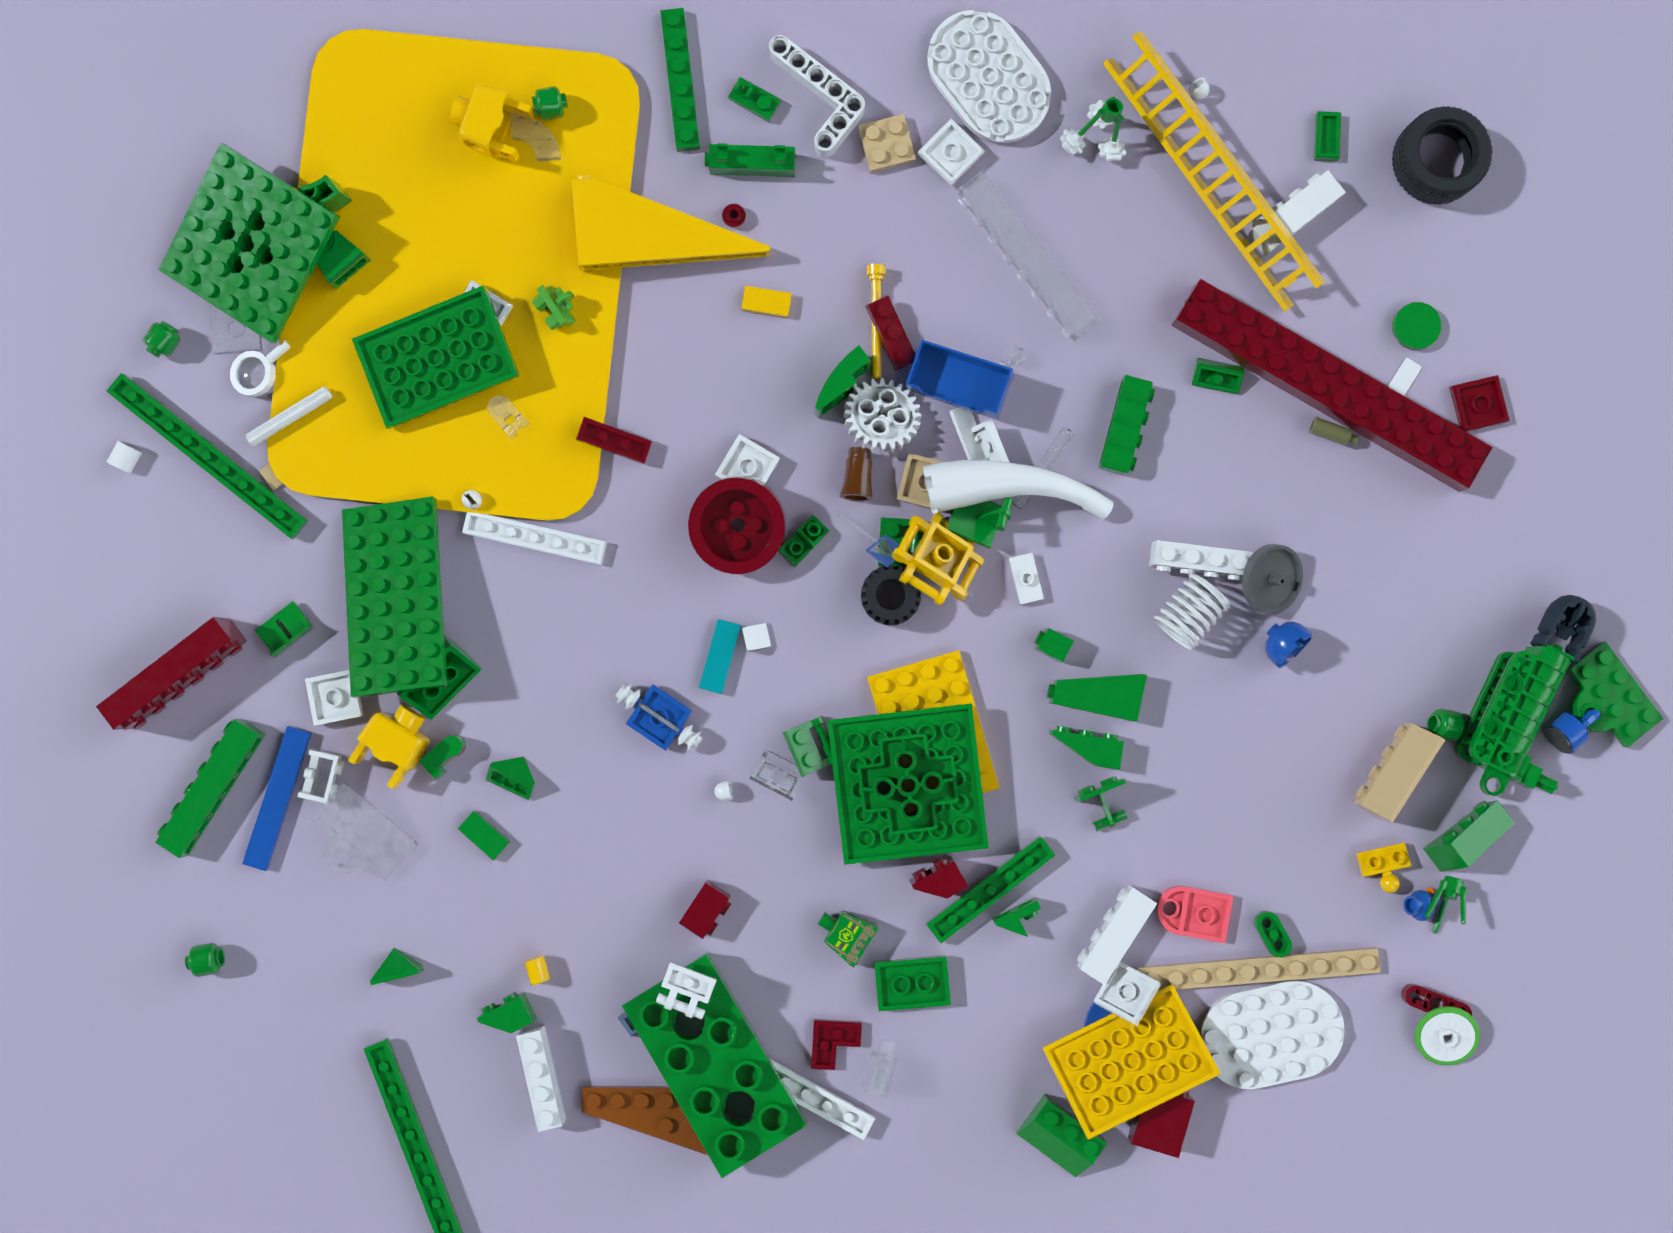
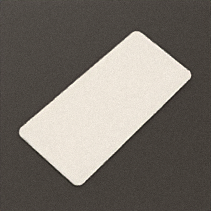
M1405 358L1388 387L1405 396L1422 367L1409 358Z

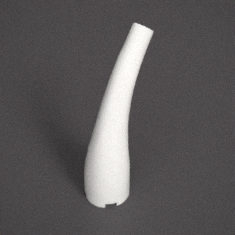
M987 460L947 461L922 466L932 514L1019 495H1041L1067 500L1082 506L1085 511L1100 519H1105L1113 508L1112 500L1089 486L1065 475L1039 467Z

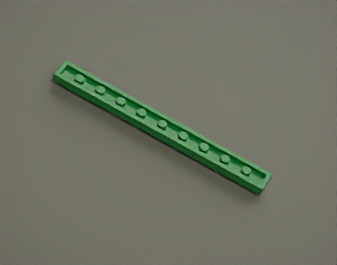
M120 373L106 390L107 393L290 539H294L308 522L306 518L125 374Z
M389 1038L366 1046L364 1052L434 1233H463Z

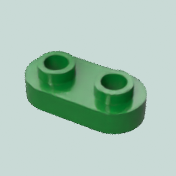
M1270 911L1258 913L1254 919V926L1268 952L1279 958L1287 956L1292 950V941L1278 916ZM1264 919H1269L1270 923L1267 927L1262 925ZM1277 940L1281 941L1279 948L1274 947V943Z

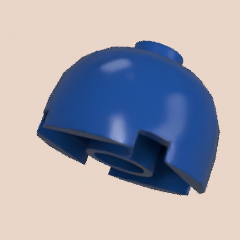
M1294 621L1285 622L1280 626L1276 623L1266 633L1269 636L1265 642L1267 657L1276 667L1281 669L1289 663L1286 659H1290L1293 656L1296 657L1311 641V637L1314 634L1302 624Z

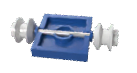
M631 684L627 687L622 685L615 696L618 698L617 704L623 701L626 703V710L634 706L636 707L626 725L666 751L676 735L679 736L678 745L683 743L688 745L687 751L691 748L695 750L703 738L700 737L701 731L694 733L692 731L693 725L685 728L682 727L693 710L656 685L652 684L643 699H639L640 690L635 692L631 690Z

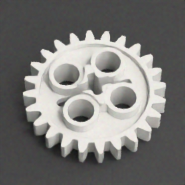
M881 378L880 384H877L872 379L870 386L863 382L861 389L857 387L854 390V394H849V402H846L844 407L846 410L843 417L847 419L844 425L845 427H851L848 434H856L854 442L862 440V448H865L868 444L871 445V452H874L876 447H879L881 454H883L885 448L888 447L889 451L893 453L895 445L901 450L904 443L909 445L911 437L915 438L916 430L919 429L921 424L918 422L920 421L921 414L917 413L920 405H913L916 396L909 398L910 390L908 389L903 392L901 390V383L894 387L893 380L888 385L885 384L884 378ZM881 399H888L891 403H884ZM861 409H868L871 413H864ZM894 418L902 419L903 423L896 422ZM873 428H880L883 433H877Z

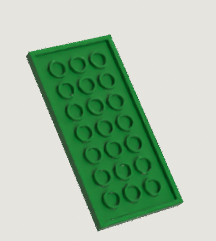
M431 496L342 509L350 696L352 698L447 686L436 498Z

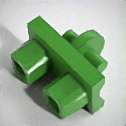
M544 285L537 289L539 294L532 303L541 312L547 308L550 309L552 314L545 319V322L551 330H556L563 325H572L576 322L569 312L574 308L570 302L574 298L572 291L564 293L561 287L555 290L553 286L545 288Z

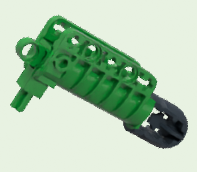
M1574 595L1559 597L1545 611L1537 628L1539 633L1534 635L1530 643L1532 647H1526L1525 651L1515 653L1502 652L1496 657L1468 716L1466 730L1455 744L1457 756L1485 770L1479 783L1480 789L1484 794L1499 796L1505 790L1509 780L1525 788L1534 789L1536 787L1551 795L1554 790H1557L1558 786L1556 785L1558 782L1541 774L1543 769L1530 763L1532 758L1527 756L1570 663H1579L1582 656L1581 649L1586 648L1597 621L1596 612L1592 604L1587 600ZM1555 628L1557 630L1556 636L1563 640H1568L1572 636L1570 643L1565 648V652L1562 651L1563 647L1555 643L1552 646L1548 645L1550 639L1555 634ZM1509 658V660H1508V662H1507V664H1506V666H1505V663L1502 662V661H1503V659ZM1496 677H1499L1500 679L1494 689L1492 682ZM1483 701H1484V702H1488V701H1489V703H1488L1486 709H1485V706L1482 705ZM1479 720L1480 722L1475 732H1473L1472 724ZM1463 744H1469V753L1464 754ZM1491 778L1496 779L1498 782V788L1494 792H1490L1486 785L1487 781Z

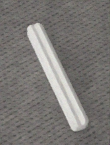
M326 387L318 389L245 435L247 441L253 446L259 444L332 398L331 392Z

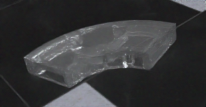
M510 114L511 137L513 140H520L529 144L535 151L537 161L561 160L559 146L550 130L535 118L531 120L516 114Z

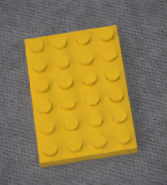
M959 650L867 677L878 714L972 703L982 793L999 789ZM903 754L899 757L898 762L902 767H908L912 763V757L908 754ZM929 776L925 782L926 786L936 788L939 784V778ZM910 778L904 779L901 787L905 791H911L915 787V782ZM914 803L906 804L907 814L917 813L918 806Z
M1173 984L1156 992L1138 1026L1112 1013L1042 1048L1087 1140L1221 1074Z

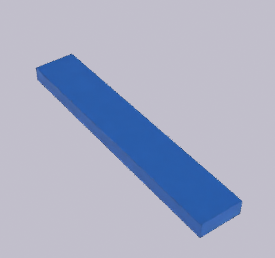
M287 726L242 864L263 871L268 870L312 736L311 732Z

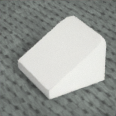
M766 623L742 628L747 651L771 646Z

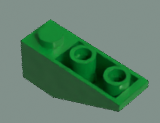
M1056 726V730H1049V734L1090 764L1120 770L1124 741L1118 740V735L1104 733L1103 738L1095 737L1094 731L1080 729V734L1070 733L1071 728Z

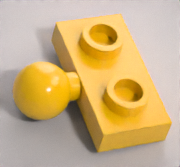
M1405 842L1355 853L1362 877L1382 873L1383 877L1380 880V886L1387 893H1394L1400 887V881L1397 876L1392 874V870L1411 866Z

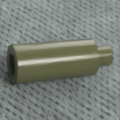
M1319 417L1313 419L1309 428V433L1344 446L1348 443L1356 445L1359 440V436L1352 434V429Z

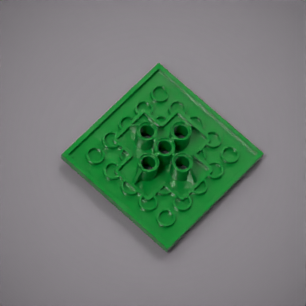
M220 143L158 270L269 342L276 343L340 216L228 145Z
M972 703L827 720L844 865L989 848ZM903 754H908L912 757V763L908 767H902L898 762L899 757ZM929 776L939 778V784L936 788L926 786L925 782ZM904 779H912L915 782L914 789L911 791L903 790L901 783ZM882 781H886L891 785V790L886 794H882L877 790V785ZM908 803L916 804L918 806L917 813L914 815L906 814L904 812L905 805Z

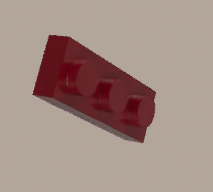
M889 295L866 305L868 314L894 370L897 371L912 364L916 354Z
M583 417L576 437V441L643 465L652 443L650 440L587 417Z

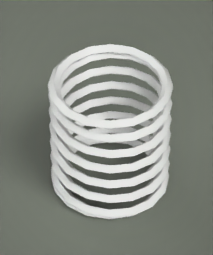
M1189 574L1190 582L1183 581L1186 589L1177 588L1178 593L1183 598L1175 594L1171 596L1176 604L1171 601L1166 602L1167 608L1173 613L1165 608H1160V613L1164 617L1154 615V621L1176 642L1189 650H1194L1195 646L1199 645L1198 639H1205L1204 633L1210 632V626L1216 625V619L1222 618L1221 612L1228 611L1230 602L1208 581L1196 574ZM1197 582H1199L1200 584H1202V585H1203L1206 589H1208L1215 597H1213L1212 595H1210V594H1209L1206 590H1204ZM1203 603L1213 608L1217 614L1212 613ZM1196 609L1208 615L1211 621L1206 620ZM1189 615L1202 622L1205 628L1199 626ZM1181 620L1195 628L1200 635L1192 632Z

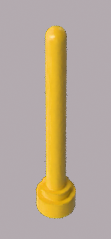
M883 264L867 265V276H869V281H872V302L881 299V281H883V276H886V265ZM872 322V377L877 380L881 378V340Z

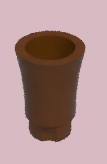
M862 447L849 448L840 498L851 501L873 500L872 452L870 449Z

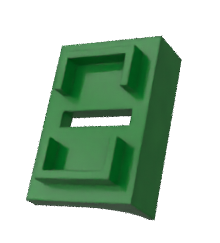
M292 601L258 627L255 632L266 644L271 652V656L277 657L313 629L314 626L297 604ZM279 620L293 636L291 639L277 623Z

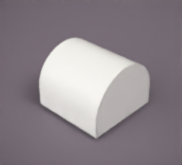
M117 441L106 462L125 472L131 473L142 452L121 441Z

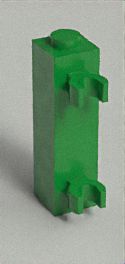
M718 143L709 144V152H705V167H709L710 175L795 177V147Z

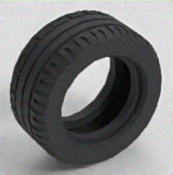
M1450 106L1435 107L1420 114L1402 131L1393 148L1392 166L1393 172H1395L1394 175L1400 183L1399 185L1403 187L1404 191H1407V194H1411L1413 198L1428 204H1447L1460 199L1483 180L1491 165L1493 148L1487 129H1485V126L1481 124V121L1476 116L1461 108H1451ZM1429 134H1442L1458 143L1463 153L1464 161L1459 176L1442 178L1433 175L1425 168L1420 158V145L1423 137Z

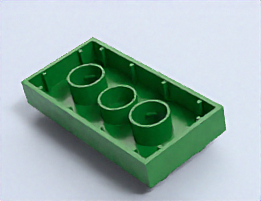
M706 953L685 966L688 969L717 979L708 1004L702 1001H698L697 1004L698 1008L706 1010L703 1032L700 1035L692 1037L680 1033L675 1026L677 1010L672 1009L670 1011L665 1009L664 1005L656 1003L659 993L668 996L670 989L661 986L663 980L626 1002L622 1007L720 1177L724 1178L806 1127L807 1120L709 953ZM678 993L676 999L689 1004L691 997ZM735 1091L744 1092L754 1099L755 1104L752 1118L742 1122L732 1120L727 1116L724 1109L728 1099L727 1096Z

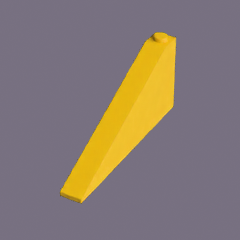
M578 176L576 180H571L580 271L770 257V246L612 184L591 178L590 176Z

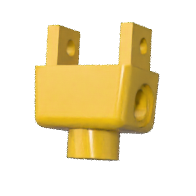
M478 85L474 88L470 100L461 96L456 97L450 111V123L460 127L459 136L468 148L494 159L498 155L517 162L520 156L517 150L502 144L513 113L533 120L535 113L531 105L512 99L508 92Z
M402 704L394 715L388 712L375 713L356 738L360 742L348 761L352 764H360L370 749L373 756L382 762L389 761L398 765L387 786L391 789L399 788L408 772L416 769L419 760H421L429 746V738L418 731L425 718L415 710Z

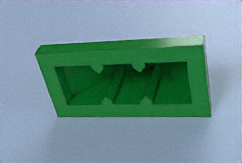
M524 757L492 762L489 766L486 781L529 801L535 782Z
M393 948L371 978L370 984L375 985L419 974L424 968L422 964Z

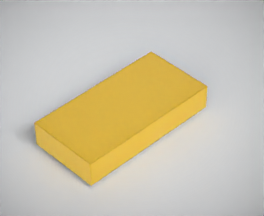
M745 286L741 310L788 318L792 293Z

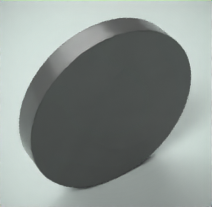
M1268 544L1255 551L1249 558L1242 577L1243 594L1248 604L1253 609L1267 614H1277L1290 607L1296 600L1302 587L1303 568L1300 558L1294 550L1279 544Z

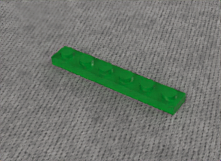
M684 8L660 10L676 150L679 152L700 149Z
M1038 836L933 917L926 925L942 944L1056 855L1043 838Z

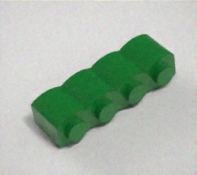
M1129 375L1122 377L1098 469L1124 476L1128 475L1129 471H1134L1137 458L1133 457L1135 448H1140L1143 435L1140 434L1141 425L1145 426L1149 416V412L1146 411L1147 403L1152 402L1155 394V389L1152 388L1153 382Z

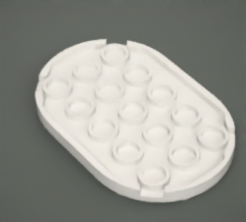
M974 10L956 13L940 24L929 44L927 54L928 70L933 83L964 124L977 136L995 143L1015 142L1032 134L1041 125L1047 114L1050 104L1051 87L1045 70L1014 29L1004 19L993 13L974 12Z
M1302 980L1279 981L1224 995L1212 1004L1211 1009L1202 1020L1199 1030L1201 1038L1221 1073L1217 1077L1223 1082L1241 1089L1268 1087L1308 1078L1322 1072L1338 1056L1343 1045L1345 1032L1342 1013L1333 998L1318 986Z

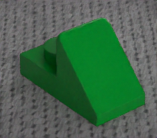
M1034 897L993 917L992 920L998 927L1028 937L1020 919L1029 920L1037 916V911L1042 908Z

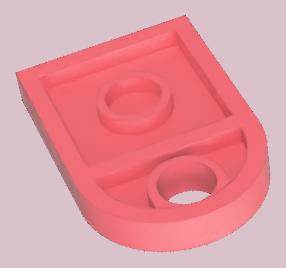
M1173 886L1160 895L1156 905L1157 918L1161 925L1171 933L1225 943L1233 895L1188 886ZM1168 901H1172L1175 904V911L1169 915L1163 912V905Z

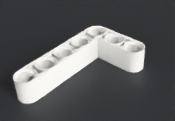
M783 35L774 36L769 42L771 60L835 109L814 138L816 154L821 158L831 157L863 118L865 111L864 98ZM779 46L786 49L783 53L774 51ZM795 61H802L804 65L796 68L793 66V63ZM815 75H820L823 80L814 82L811 78ZM837 89L841 91V95L834 97L830 92ZM857 104L860 106V109L851 111L848 106ZM837 122H842L846 126L845 128L838 130L834 127V124ZM827 140L831 145L828 148H822L819 146V143Z

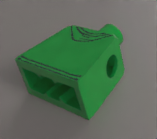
M335 230L332 232L317 264L329 284L338 289L371 260L359 248Z

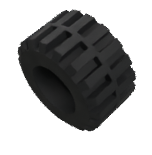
M890 564L888 567L880 566L866 577L861 590V601L866 614L875 622L887 626L899 625L908 621L918 610L921 602V591L909 583L904 584L899 581L901 574L905 570L904 567L894 566V564ZM888 581L899 583L905 591L903 604L892 610L882 607L877 600L878 588Z

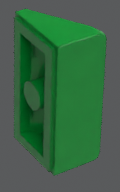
M1197 358L1192 385L1239 394L1245 374L1244 367Z

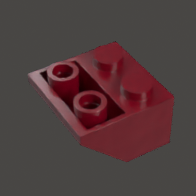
M945 855L936 859L933 862V867L927 870L923 867L912 874L913 878L910 879L914 890L946 899L969 887L951 856L946 858Z

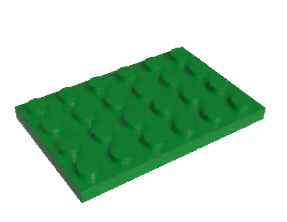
M484 285L352 339L387 429L520 377L490 296Z

